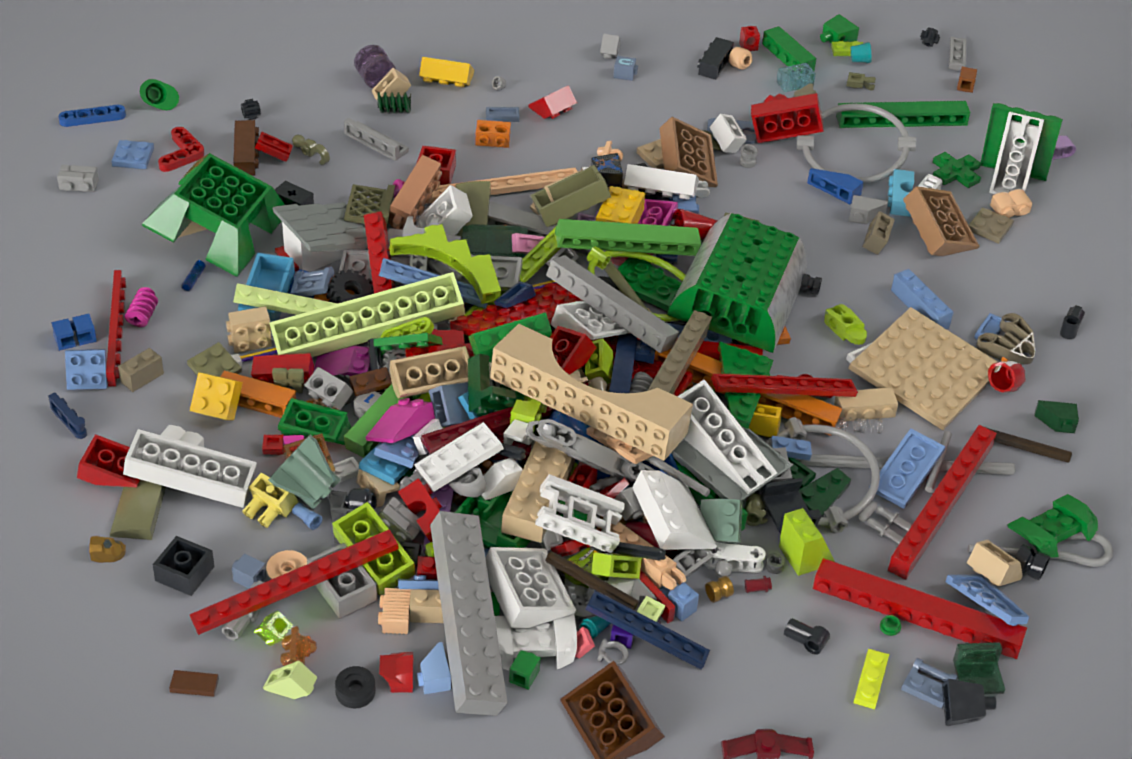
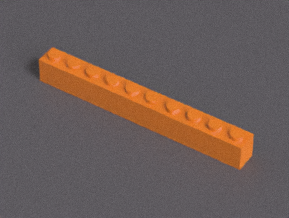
M671 349L662 353L656 351L654 360L664 363ZM697 352L687 372L693 374L692 382L698 384L705 380L711 389H715L711 377L714 373L722 374V363L719 360ZM762 393L758 404L781 407V417L786 419L796 417V419L801 420L803 425L836 427L842 412V408L809 395Z

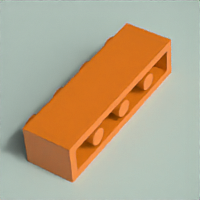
M225 370L220 376L243 382L238 402L240 407L282 418L290 399H296V390Z

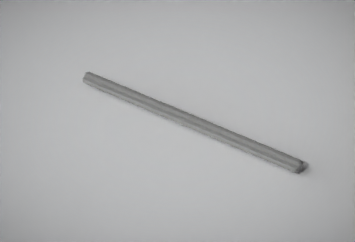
M812 454L810 461L799 459V462L805 466L871 469L865 456ZM875 457L879 469H882L889 457ZM943 460L940 472H948L955 460ZM983 462L976 473L1013 475L1015 473V464Z

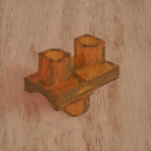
M298 626L291 627V634L282 636L281 641L284 650H290V652L282 653L280 661L283 666L296 661H300L305 665V657H309L311 653L316 651L317 643L310 636H302L299 633Z

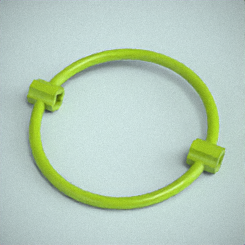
M595 246L587 256L589 261L587 270L594 275L595 267L597 266L602 270L605 269L611 257H631L656 264L677 276L682 282L686 276L672 264L646 253L604 252ZM652 313L664 322L680 321V319L667 314Z

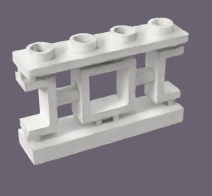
M549 474L540 486V496L550 500L549 508L546 506L541 507L538 511L535 525L601 549L602 551L612 553L619 544L620 539L619 534L610 531L611 523L616 525L622 517L620 514L624 510L625 503ZM558 499L564 501L565 505L558 503ZM573 509L588 514L587 522L572 517ZM556 511L563 513L564 516L556 515ZM596 514L603 516V520L597 518ZM595 526L600 527V528H602V530H601V531H598V530L594 529V527H595Z

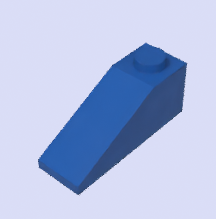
M813 168L809 170L808 184L849 205L852 203L854 195L861 196L863 181L849 174Z

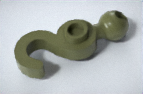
M299 134L292 138L293 145L297 148L301 147L304 155L312 157L319 153L321 156L319 163L321 165L329 162V153L323 145L317 144L311 139L305 140Z

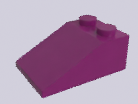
M352 346L318 355L314 372L318 367L331 375L353 376L369 372V347Z

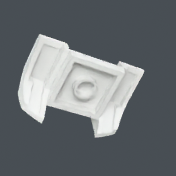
M574 613L531 628H510L505 616H494L503 669L509 670L513 663V658L517 657L520 650L531 652L539 657L556 656L557 669L574 662L577 651V630Z

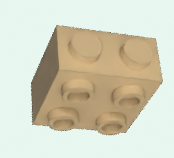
M266 306L228 313L229 321H226V328L230 335H227L229 346H233L234 353L272 347L270 318Z

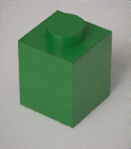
M520 650L509 668V682L529 690L540 671L541 657L531 652Z

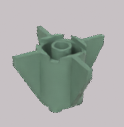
M310 434L268 480L274 486L294 494L312 509H315L321 502L319 498H325L332 491L330 486L334 488L341 479L331 471L317 440Z

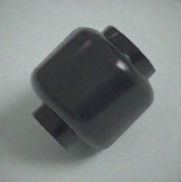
M354 488L345 497V506L349 509L355 510L366 502L373 509L377 505L376 494L369 488Z

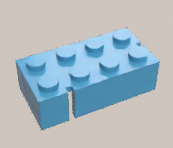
M257 253L246 285L288 293L295 274L294 259ZM244 304L238 305V311L259 308ZM267 309L270 322L280 319L282 312Z

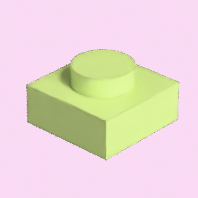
M646 596L637 612L657 622L665 609V605Z

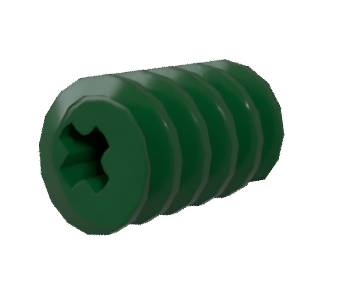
M378 92V108L381 113H383L385 108L387 113H390L391 108L394 113L398 109L400 113H403L404 109H406L407 113H410L411 94L408 97L407 93L404 92L403 97H401L400 92H398L396 97H394L393 92H391L388 97L387 93L384 92L383 97H381L380 92Z

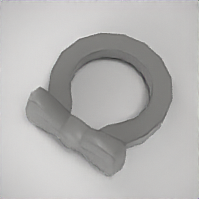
M603 639L597 660L601 662L603 658L608 663L615 661L618 665H622L628 658V650L619 642H607L606 639ZM617 648L622 652L623 658L614 660L608 656L605 649Z

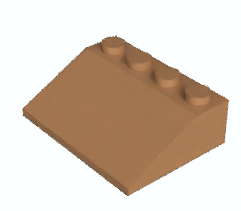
M669 118L659 128L664 170L697 175L699 181L707 182L708 187H717L718 181L711 135L677 118Z
M916 186L903 198L906 209L911 214L913 223L917 226L920 236L931 255L947 256L980 247L951 191Z

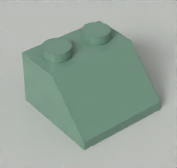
M701 500L700 512L715 542L741 543L743 506L741 500Z

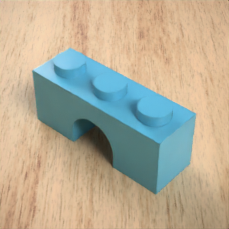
M894 169L893 176H889L888 196L891 197H888L887 207H890V214L911 217V214L906 209L903 198L913 190L914 171Z

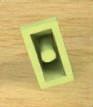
M296 661L273 670L263 689L288 698L297 699L308 696L313 691V685L317 676L303 663Z

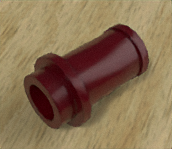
M763 576V578L745 579L744 581L746 593L756 591L768 592V590H772L770 577L766 578V576Z

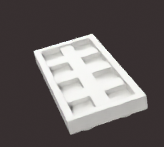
M483 422L414 465L434 492L504 448L502 443Z

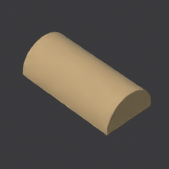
M466 346L391 360L390 375L397 398L429 393V390L442 385L467 383L469 355Z

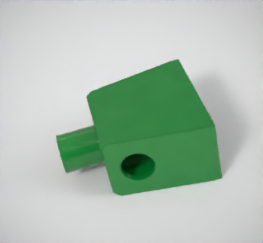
M838 14L824 23L820 39L823 43L829 41L831 44L838 41L854 42L858 39L859 27Z

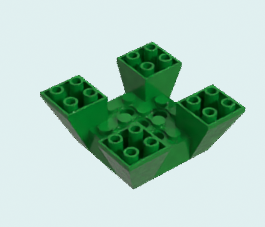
M209 153L189 169L178 183L181 186L160 202L142 223V226L173 243L192 221L216 233L206 261L238 277L255 256L249 224L251 223L272 234L282 222L273 212V207L284 206V203L272 186Z

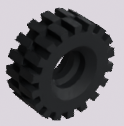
M349 269L346 273L344 270H341L340 273L337 272L332 277L326 297L329 299V302L339 304L374 294L373 284H371L372 280L370 278L366 279L365 274L359 275V271L356 270L355 273H352V270ZM346 290H352L356 292L357 295H352L348 293Z

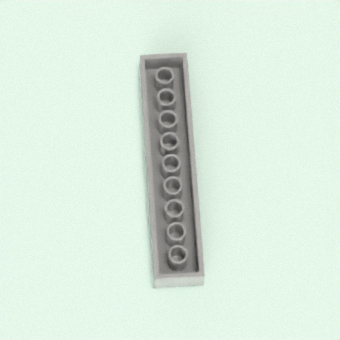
M439 511L430 527L456 713L497 716L508 702L479 516Z

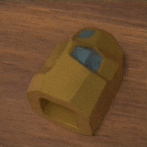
M98 535L90 537L89 544L91 561L103 563L121 560L126 553V545L121 541L114 540V538L100 537Z

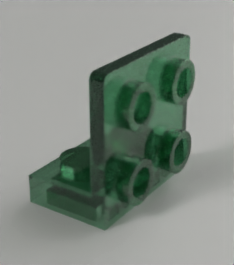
M1000 642L957 644L953 663L958 680L983 685L984 694H1004L1005 686L998 665L1002 651Z

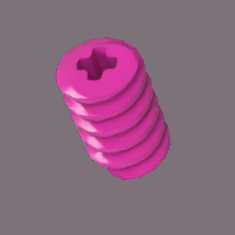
M148 287L138 289L124 316L128 323L137 327L147 326L158 304L155 292Z

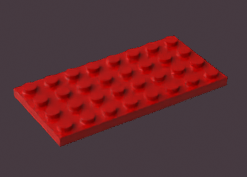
M557 282L544 285L545 287L534 289L535 297L509 308L488 305L486 309L475 310L467 316H459L456 320L450 322V329L463 331L465 335L470 336L473 333L545 312L551 325L557 305L583 300Z

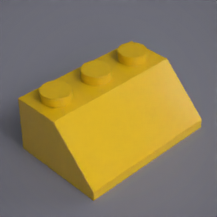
M422 57L419 77L428 83L439 81V84L442 85L453 83L456 87L464 88L465 85H470L475 69L468 63Z

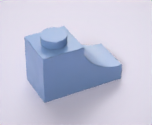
M685 582L676 586L673 590L665 586L659 588L675 605L674 616L681 622L697 611L699 594Z

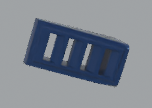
M519 281L496 299L494 303L497 306L509 308L535 297L536 293L532 284Z

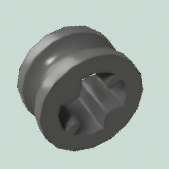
M778 553L769 554L765 565L767 571L773 574L781 573L784 569L785 558Z

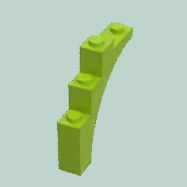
M443 224L425 227L423 234L399 236L390 239L389 250L391 255L410 254L426 256L445 263L458 271L475 289L481 304L494 302L500 297L501 289L490 254L471 257L466 239L448 242Z

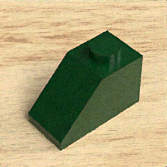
M1038 400L1034 413L1036 418L1055 432L1075 434L1079 422L1077 404Z

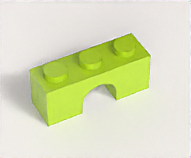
M524 395V401L516 400L511 411L510 425L515 419L525 423L542 420V413L546 412L547 405Z

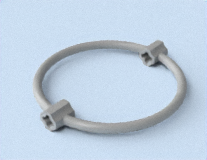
M853 103L835 106L822 112V118L824 119L842 111H869L887 118L900 131L902 137H898V151H902V154L898 161L882 173L857 178L863 181V184L877 182L893 174L894 169H899L904 164L909 151H915L916 137H909L902 122L882 108L868 104ZM810 134L797 136V150H803L808 163L814 169L828 171L815 161L810 150H814V136H810Z
M796 417L790 418L784 423L785 430L779 432L778 437L804 440L809 432L835 435L855 445L869 462L872 480L869 491L862 501L844 513L837 506L829 507L817 525H828L831 531L835 533L842 532L848 527L847 520L862 512L877 493L880 471L876 458L860 439L842 429L826 425H803L800 419H796ZM771 438L766 441L769 446H771ZM763 488L757 490L756 493L762 494Z

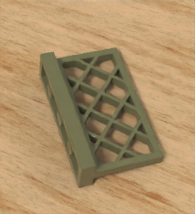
M353 184L344 221L365 224L364 215L381 211L388 226L395 185L388 184L386 190Z

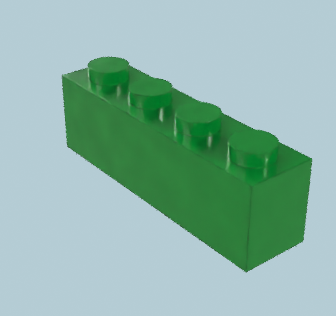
M780 26L764 31L762 45L799 77L815 71L816 57Z

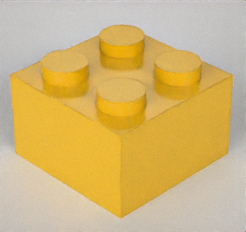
M198 372L190 411L220 419L234 420L243 382Z

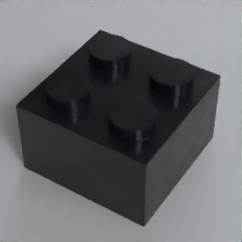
M175 536L152 564L156 582L190 596L194 594L215 567L213 550L179 536Z

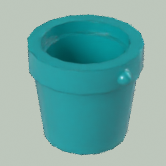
M870 42L851 46L852 62H872Z

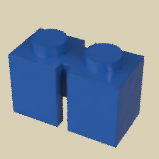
M89 313L72 317L73 320L71 321L67 318L51 322L59 351L76 347L73 331H75L80 346L97 342L95 328Z

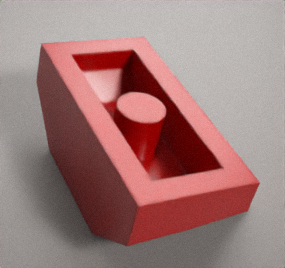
M413 652L380 655L379 674L388 682L391 693H413Z

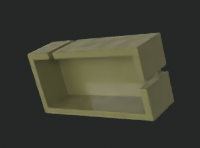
M595 165L548 186L554 200L552 203L545 188L530 195L546 227L554 226L558 223L559 219L571 218L576 213L588 210L591 206L602 203L611 197L606 182Z

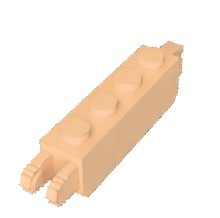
M622 523L611 524L610 531L619 534L620 542L654 547ZM666 556L665 560L660 561L646 558L641 559L640 570L658 588L665 586L673 590L677 586L676 583L682 584L687 581L683 572L676 568L677 563L668 556Z

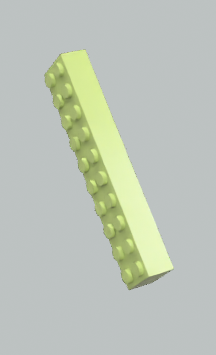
M451 272L280 319L269 324L278 355L311 353V356L314 357L368 342L371 338H380L387 329L422 317H428L433 323L465 315V310L454 273Z

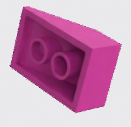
M410 398L398 400V403L390 406L367 434L366 441L395 443L418 433L432 419H435L432 402H424L423 399L410 401Z

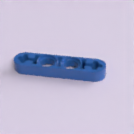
M109 105L63 111L58 117L61 126L70 127L122 120L126 117V112L123 105Z

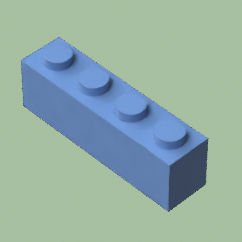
M910 269L894 274L891 291L908 308L912 307L945 329L950 328L953 311Z

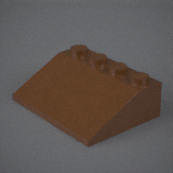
M615 661L609 663L560 699L595 759H626L646 751L665 737L627 675Z

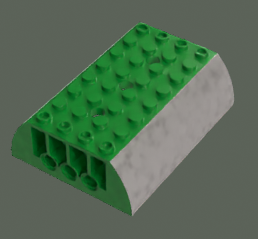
M730 213L722 217L707 233L669 307L667 315L688 322L694 310L703 312L712 317L708 330L774 353L800 290L804 273L806 274L807 257L800 237L790 232L778 230L774 226L764 225L757 220H750L740 214Z

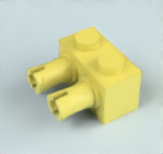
M260 473L248 487L253 495V499L242 510V513L246 517L253 519L263 506L268 507L257 519L262 526L268 528L278 515L287 517L298 503V500L294 494L274 486L268 480L270 477Z

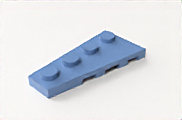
M416 434L395 443L384 442L375 448L374 455L412 468L419 457V452L413 439Z
M982 574L947 575L946 583L1004 620L1007 624L1012 626L1027 624L1029 616Z

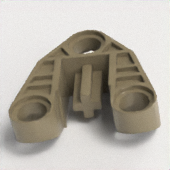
M1008 313L1002 316L999 326L1005 332L1004 336L984 333L978 337L977 349L999 360L1005 357L1009 361L1019 364H1030L1035 357L1033 330L1023 317L1016 313ZM1023 352L1030 354L1031 357L1025 356Z

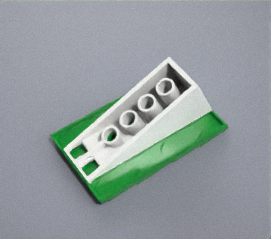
M993 103L980 166L995 169L989 193H1009L1017 189L1024 190L1025 192L1029 177L1046 181L1063 119L1053 115H1043L1035 111H1025L1018 107H1008L1001 103Z

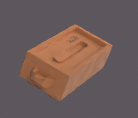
M424 155L420 157L390 206L388 223L393 228L402 230L408 216H413V222L416 225L417 217L421 216L424 212V205L426 203L429 204L432 199V192L437 191L440 181L438 180L442 174V171H440L441 163Z

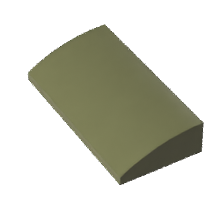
M472 181L456 184L455 188L467 194L473 217L454 236H461V240L466 239L470 251L486 252L491 182Z
M140 480L137 487H123L110 531V537L152 540L166 486Z

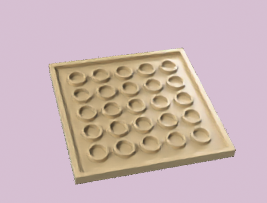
M910 307L853 360L848 369L877 388H893L898 402L941 430H944L990 383L988 369L997 361Z

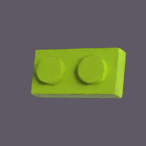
M832 42L833 56H851V46L860 45L863 42Z

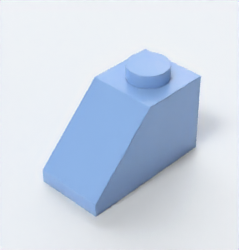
M443 642L437 643L420 663V673H417V681L419 686H423L424 694L451 690V675Z

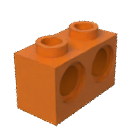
M477 120L475 145L509 148L511 122Z

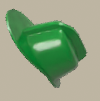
M148 79L140 86V97L150 106L167 111L172 110L179 103L177 90L169 84L156 79Z

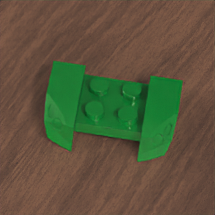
M1066 494L1053 501L1052 509L1030 520L1022 516L1008 523L1007 526L1030 542L1038 552L1047 554L1050 558L1059 557L1057 543L1081 531L1086 540L1090 541L1098 530V520L1085 503Z

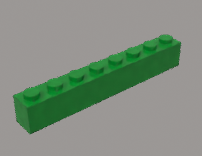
M966 101L858 103L876 106L890 112L905 127L968 126L971 113ZM838 103V106H839V105H843V104H853V103ZM848 110L836 113L839 128L896 127L887 118L869 111Z

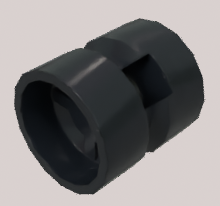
M1022 544L1015 559L1021 563L1022 573L1027 571L1028 576L1040 580L1047 568L1050 556L1040 551L1034 553L1033 548Z

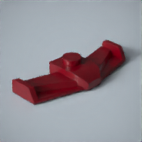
M757 729L754 734L721 741L723 759H731L755 752L757 759H779L781 752L808 756L809 759H812L814 756L812 738L778 734L773 729Z

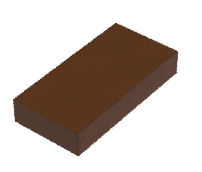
M174 670L169 690L170 693L214 697L219 675Z

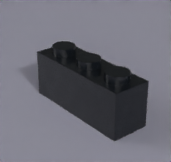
M718 37L713 42H710L708 50L704 51L702 59L698 61V75L716 80L729 61V54L733 49L734 42Z

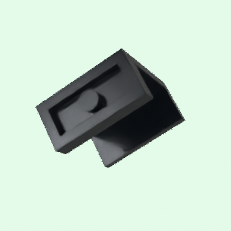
M802 478L770 482L765 485L760 496L780 535L785 513L803 508L816 527L822 517L819 509L809 511L799 493L803 483Z

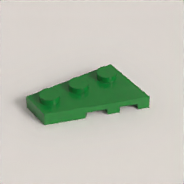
M430 333L374 339V347L381 348V351H392L393 348L410 349L411 347L443 345L442 337Z

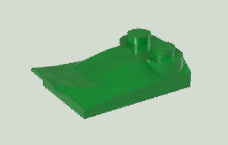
M291 398L278 424V430L284 436L304 435V437H308L311 434L317 440L345 445L344 435L352 426L348 420V412Z

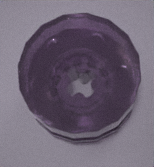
M378 45L365 46L360 49L354 59L356 70L370 88H374L392 68L396 69L384 49Z

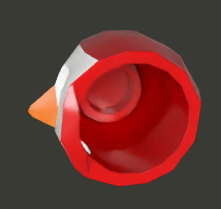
M1002 357L1001 362L993 363L989 367L988 379L995 390L1004 393L1019 390L1026 380L1025 369L1021 364Z

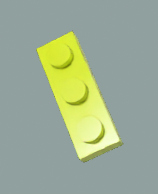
M868 649L854 704L875 709L889 654Z

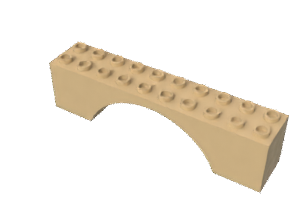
M518 324L493 348L490 379L540 401L557 411L663 461L666 460L688 433L693 407L692 403L660 388L639 393H613L587 386L572 378L559 366L552 351L553 339L521 324Z

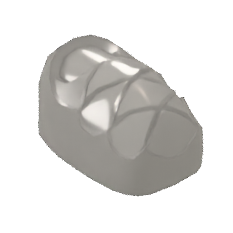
M474 467L448 483L456 493L467 497H478L486 489V481L481 470Z

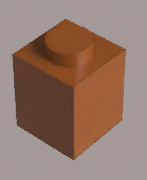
M962 66L957 90L973 93L978 69Z

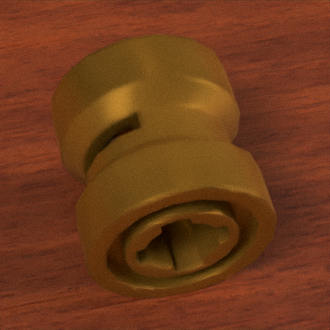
M722 576L717 581H710L705 584L706 594L713 603L720 601L721 597L727 598L734 594L732 582L727 576Z

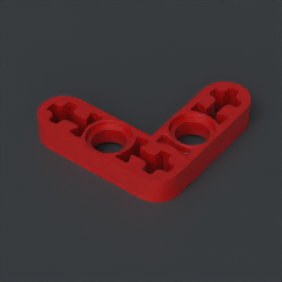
M173 128L171 130L172 140L181 149L158 159L159 169L163 172H169L200 160L205 155L203 145L186 128Z

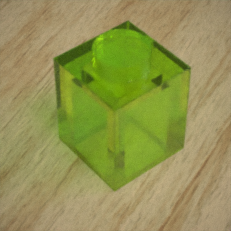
M277 610L267 615L254 632L271 646L282 641L293 624Z

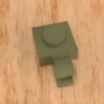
M849 72L847 87L863 88L865 86L868 90H874L875 85L870 83H875L876 78L865 77V74Z

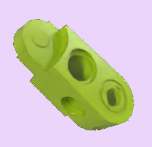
M838 304L825 310L824 323L843 341L848 340L856 345H862L866 342L867 331L864 329L865 324L850 308L844 304Z

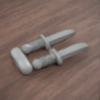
M871 501L859 515V520L862 522L867 521L869 526L880 532V537L886 535L900 544L904 537L889 529L888 524L884 526L869 517L876 509L877 513L889 520L888 523L890 525L894 522L908 531L912 524L899 517L898 512L893 514L882 506L877 507V503Z

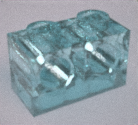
M808 63L778 68L776 82L784 92L799 90L808 84H813L814 87L816 73Z

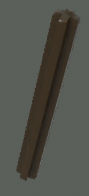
M990 429L997 433L994 442L1067 463L1071 460V451Z
M554 552L548 553L545 560L546 563L632 610L637 608L639 603L637 599Z

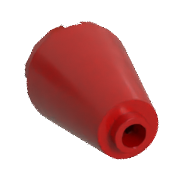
M676 209L673 213L674 225L671 224L670 226L698 228L700 240H704L711 227L718 220L684 209Z

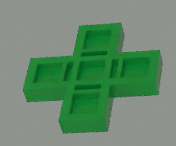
M943 152L933 157L932 163L940 168L933 172V176L941 179L942 185L957 180L965 187L970 188L980 183L981 177L973 171L979 169L981 163L968 154L956 160L947 152Z

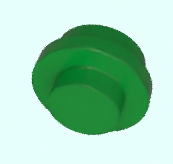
M893 615L885 616L880 622L881 631L890 636L899 634L901 631L900 620Z

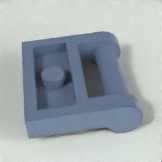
M330 266L325 267L323 270L297 272L290 294L307 297L327 293L331 277H334V269Z
M916 658L901 690L942 708L944 705L942 683L918 672L922 671L944 682L948 679L957 680L958 676L953 673L951 675L923 663L924 660Z

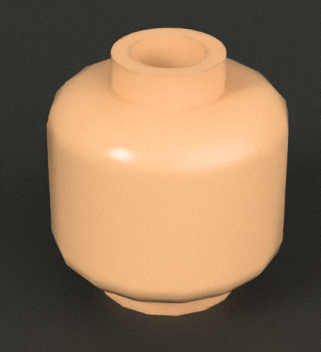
M735 47L729 54V63L738 69H746L752 63V54L747 49Z

